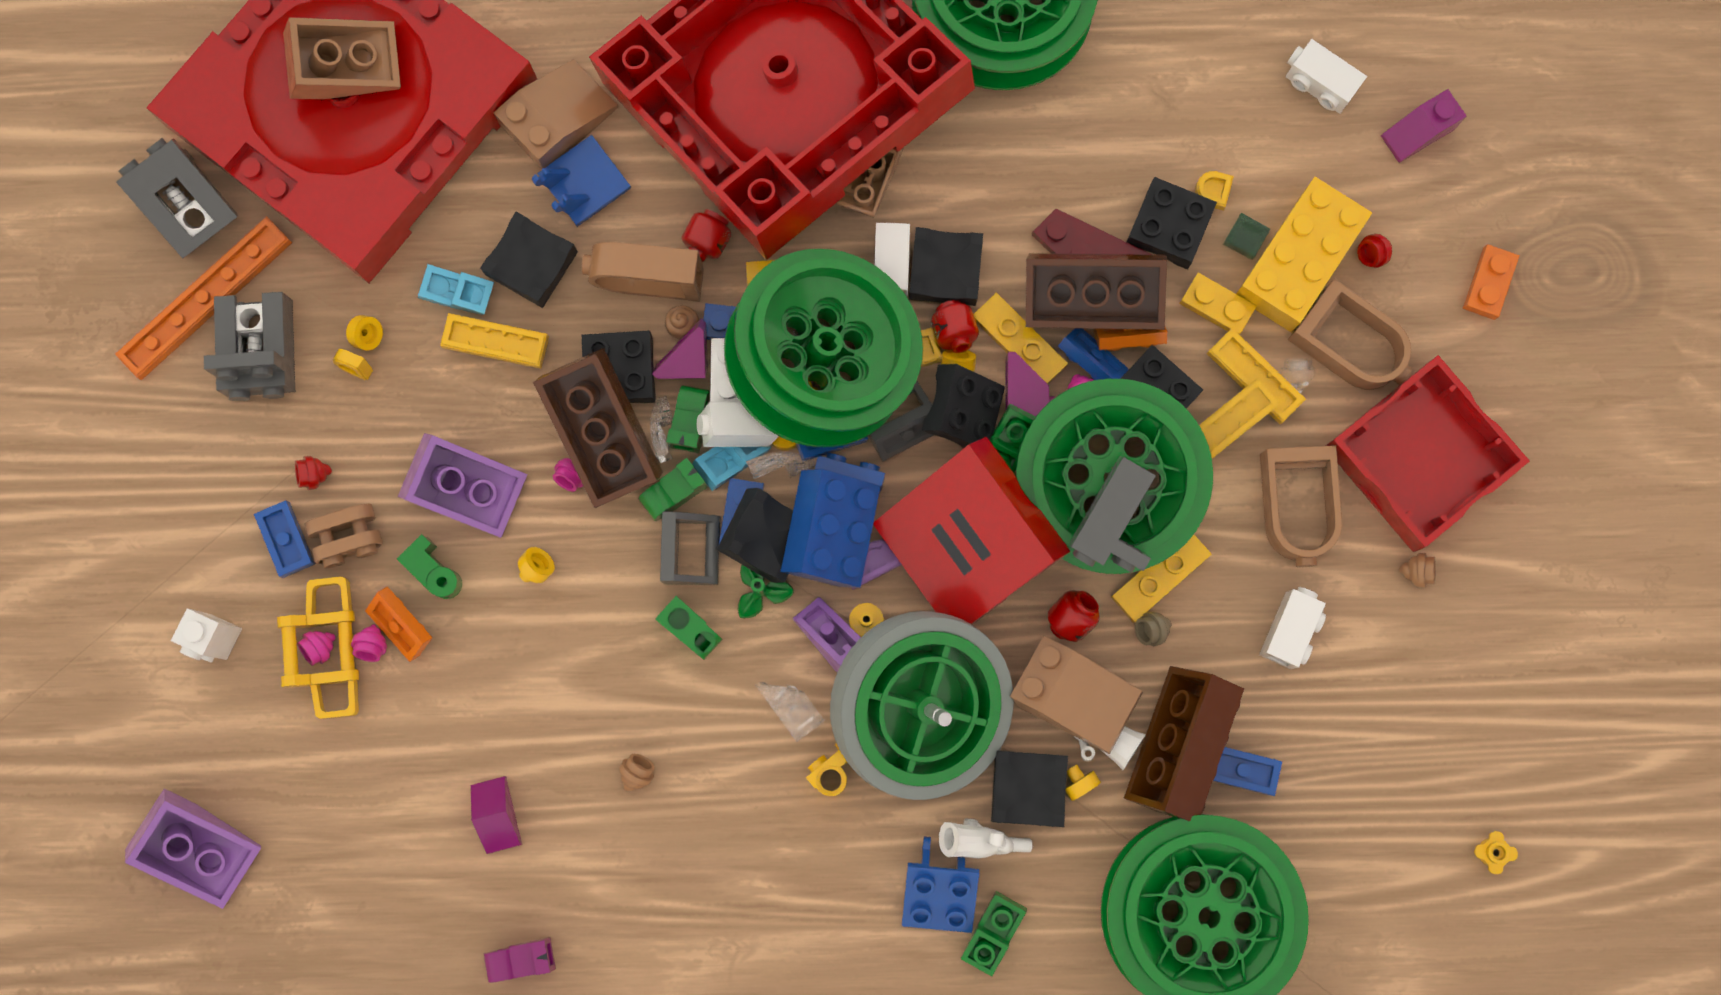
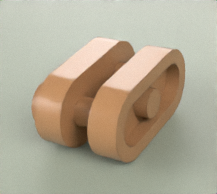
M372 504L351 506L313 518L304 523L308 538H320L321 545L312 549L315 564H323L324 568L328 569L344 564V558L357 555V558H365L378 553L377 548L383 545L380 531H368L366 524L376 518ZM353 528L354 535L338 540L334 539V533Z

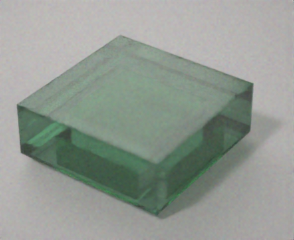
M1240 213L1223 244L1253 260L1270 228Z

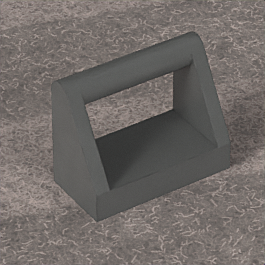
M916 381L910 394L915 393L921 406L882 425L869 435L882 462L934 436L922 431L924 419L928 415L932 403L918 381Z
M662 512L660 581L663 584L718 585L719 551L717 548L719 546L720 516L684 512ZM679 523L706 524L705 576L678 574Z

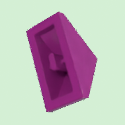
M702 318L655 365L652 372L654 377L657 379L706 378L708 371L706 322Z
M506 776L471 785V821L486 854L522 845Z

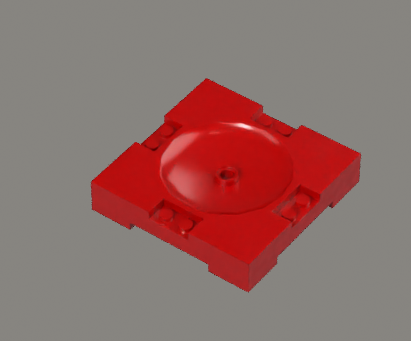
M248 0L219 35L213 31L146 108L168 129L224 170L370 284L411 235L412 232L409 228L489 132L492 129L498 131L501 127L493 112L518 90L536 81L537 77L526 58L453 3L448 4L444 0ZM313 18L394 22L400 89L353 95L345 99H340L341 97L331 99H290L283 36L288 19Z
M672 0L648 20L642 15L589 56L603 85L662 148H666L701 186L704 194L766 260L845 196L843 189L890 150L894 149L898 153L975 89L971 60L926 17L921 19L902 0Z

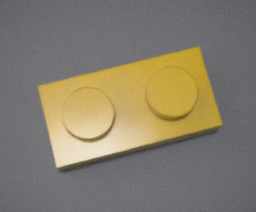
M1199 272L1179 303L1227 332L1233 328L1239 335L1257 307Z

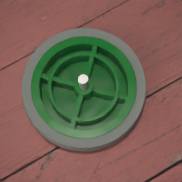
M930 611L909 612L889 618L870 629L855 643L837 672L831 693L830 719L839 750L853 770L864 781L890 795L911 800H927L956 792L970 784L988 768L1006 739L1014 706V700L1010 698L1013 686L1009 669L994 643L976 627L960 618Z

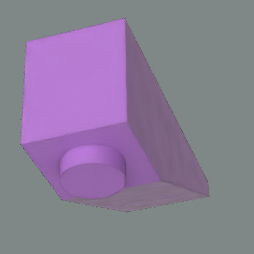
M820 597L793 617L794 622L836 672H838L850 649L861 638Z

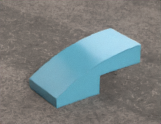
M428 264L418 298L454 309L484 315L494 282L464 272L458 274Z
M714 447L696 458L692 465L708 487L714 491L762 457L771 447Z

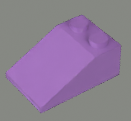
M424 433L398 497L501 538L528 474L436 436Z
M164 788L126 847L125 863L223 909L259 853L261 845L197 804Z

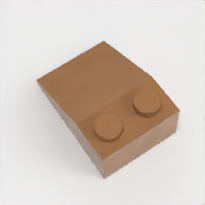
M313 18L288 19L283 36L290 99H331L400 89L394 22Z
M572 59L518 90L493 113L504 131L543 169L575 147L619 106Z
M1043 636L1010 698L1014 700L1018 708L1110 754L1143 692L1078 652Z

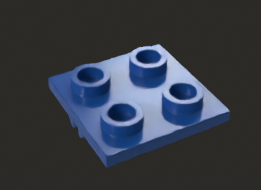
M592 135L537 173L538 176L535 174L532 177V181L536 186L544 185L557 199L551 205L555 212L563 211L567 213L577 227L631 189L630 184Z
M924 836L921 864L908 863L902 926L972 933L979 869L965 868V857H957L956 869L930 867L931 837Z

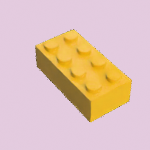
M1314 176L1236 294L1256 305V311L1289 332H1292L1302 322L1372 215V212Z

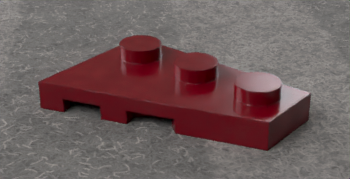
M1055 209L1032 232V236L1051 254L1152 255L1058 209Z

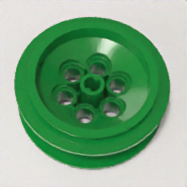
M912 0V10L921 19L926 17L971 60L974 86L991 90H1016L1039 84L1053 77L1072 61L1088 35L1098 0H1042L1043 3L1041 5H1034L1029 0H980L985 4L981 8L973 7L970 4L973 0ZM1005 14L1011 15L1015 18V21L1010 23L1004 22L1000 16Z
M832 249L796 251L784 255L765 266L752 279L743 293L741 300L730 317L724 339L726 372L737 398L748 413L774 434L791 442L812 447H838L862 440L879 429L911 393L920 373L923 356L922 334L916 313L896 282L867 260L853 254ZM817 318L827 321L830 327L821 325ZM786 327L795 329L799 336L790 334ZM844 341H850L856 349H850ZM782 358L789 359L793 363L794 368L784 365ZM839 372L847 373L851 381L843 379ZM808 381L816 382L821 390L813 389Z
M1093 380L1074 386L1059 394L1038 413L1022 441L1018 455L1016 477L1021 489L1028 499L1042 511L1071 551L1061 559L1092 572L1105 574L1131 573L1111 560L1114 555L1112 553L1109 555L1104 566L1095 562L1093 567L1074 557L1072 553L1075 549L1069 543L1087 513L1084 510L1085 500L1090 496H1097L1105 482L1104 474L1112 470L1119 456L1125 457L1146 470L1154 469L1159 474L1157 485L1147 490L1139 504L1137 514L1132 516L1120 537L1121 540L1146 553L1151 558L1145 569L1168 559L1190 540L1204 519L1212 495V457L1205 435L1197 421L1171 395L1159 388L1135 380ZM1096 434H1102L1108 439V448L1101 454H1094L1089 450V440ZM1131 437H1139L1144 443L1142 453L1135 457L1127 455L1124 450L1125 442ZM1080 463L1088 468V477L1081 483H1075L1069 479L1068 471L1071 466ZM1135 567L1133 572L1140 571V569Z
M1201 814L1192 816L1191 821L1170 817L1148 826L1134 836L1119 852L1111 865L1103 887L1100 910L1101 925L1108 951L1123 976L1143 995H1277L1295 973L1306 947L1309 925L1308 905L1301 879L1295 867L1280 847L1268 836L1254 827L1235 819ZM1195 871L1200 877V885L1195 891L1189 892L1184 886V878L1188 873ZM1231 877L1235 881L1236 890L1233 895L1224 897L1221 893L1220 885L1225 878ZM1174 900L1178 905V914L1172 920H1165L1162 915V907L1166 902ZM1203 908L1210 910V918L1206 923L1199 920V913ZM1246 912L1250 917L1249 927L1239 932L1234 924L1235 918L1239 913ZM1189 935L1192 940V948L1187 954L1179 955L1176 950V942L1181 936ZM1225 941L1228 945V954L1224 959L1217 961L1212 954L1213 947L1216 943Z

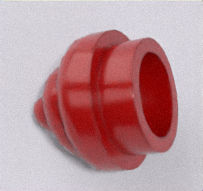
M1370 234L1363 238L1357 249L1358 258L1362 264L1368 267L1379 268L1384 266L1391 259L1392 244L1381 234Z
M304 456L303 460L295 461V475L299 488L307 487V490L317 489L320 483L327 479V475L332 473L329 465L322 463L318 458H313L312 456Z

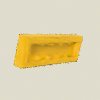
M997 292L974 313L976 323L1006 353L1016 352L1047 384L1068 365L1032 327H1026V321Z
M448 313L440 346L444 349L541 369L549 336L546 333Z
M1233 328L1207 352V355L1242 389L1259 377L1281 403L1268 413L1280 425L1306 400Z
M1259 377L1199 425L1209 445L1212 458L1281 404Z
M1193 535L1171 557L1155 566L1138 572L1111 598L1130 620L1135 623L1212 554Z

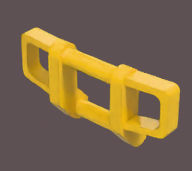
M344 577L309 580L306 585V615L277 617V627L281 628L284 662V676H281V687L310 686L315 715L319 719L355 716L359 712V670L355 669V661L352 654L353 648L351 646L353 639L352 622H355V611L352 610L350 582ZM340 585L343 611L316 614L317 589L322 586ZM338 624L341 671L299 674L296 628ZM348 682V708L327 712L324 709L320 685Z

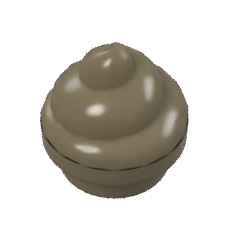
M1150 611L1144 613L1136 621L1135 633L1142 644L1158 646L1166 641L1172 623L1162 614Z

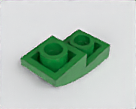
M1009 404L990 442L1012 472L1015 473L1022 441L1036 416Z
M995 891L961 956V960L992 977L1009 948V943L1025 916L1027 908Z

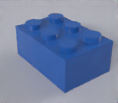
M825 469L801 470L781 572L837 587L861 588L881 486Z

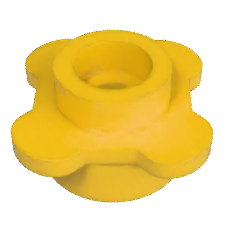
M1499 831L1491 832L1489 838L1476 845L1474 849L1475 856L1488 866V870L1492 874H1501L1503 867L1509 861H1515L1518 857L1517 849L1510 847L1504 840V835ZM1495 849L1499 851L1498 856H1494L1493 851Z

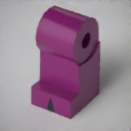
M550 937L484 953L488 983L546 974L556 969Z

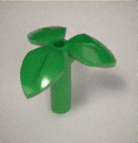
M741 564L740 576L742 583L751 587L753 592L741 596L738 602L740 618H752L763 610V596H766L772 603L778 604L788 600L793 595L794 589L788 582H769L765 585L764 577Z

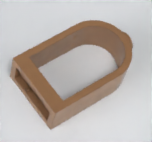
M601 242L593 245L592 255L584 254L582 274L589 275L588 282L597 288L622 294L700 302L704 268L698 250L623 242Z
M1333 279L1323 290L1302 322L1288 338V341L1340 378L1360 389H1378L1386 386L1391 381L1401 385L1412 371V368L1408 366L1411 358V343L1405 330L1397 322L1336 279ZM1338 304L1379 332L1390 342L1394 350L1395 361L1389 374L1383 376L1366 374L1314 337Z
M1336 446L1268 448L1260 454L1265 530L1268 541L1280 555L1296 561V567L1317 566V557L1328 552L1337 543L1342 531ZM1322 468L1327 524L1326 536L1317 549L1302 550L1291 545L1281 532L1276 470Z

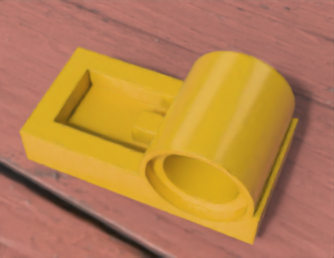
M837 743L835 746L838 751L829 759L823 754L808 767L811 774L806 779L814 789L817 788L820 793L826 796L840 794L847 785V775L842 769V766L847 761L839 750ZM827 770H836L841 776V785L834 791L826 790L822 786L821 777Z

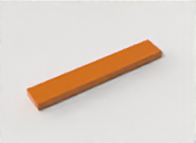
M266 216L116 352L115 355L138 379L143 380L214 315V297L236 295L290 246L292 242Z

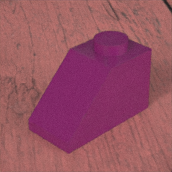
M1449 89L1417 107L1385 131L1381 137L1400 163L1454 131L1467 116Z
M1008 352L1005 360V411L1009 404H1012L1037 416L1055 396H1049V385L1016 352Z

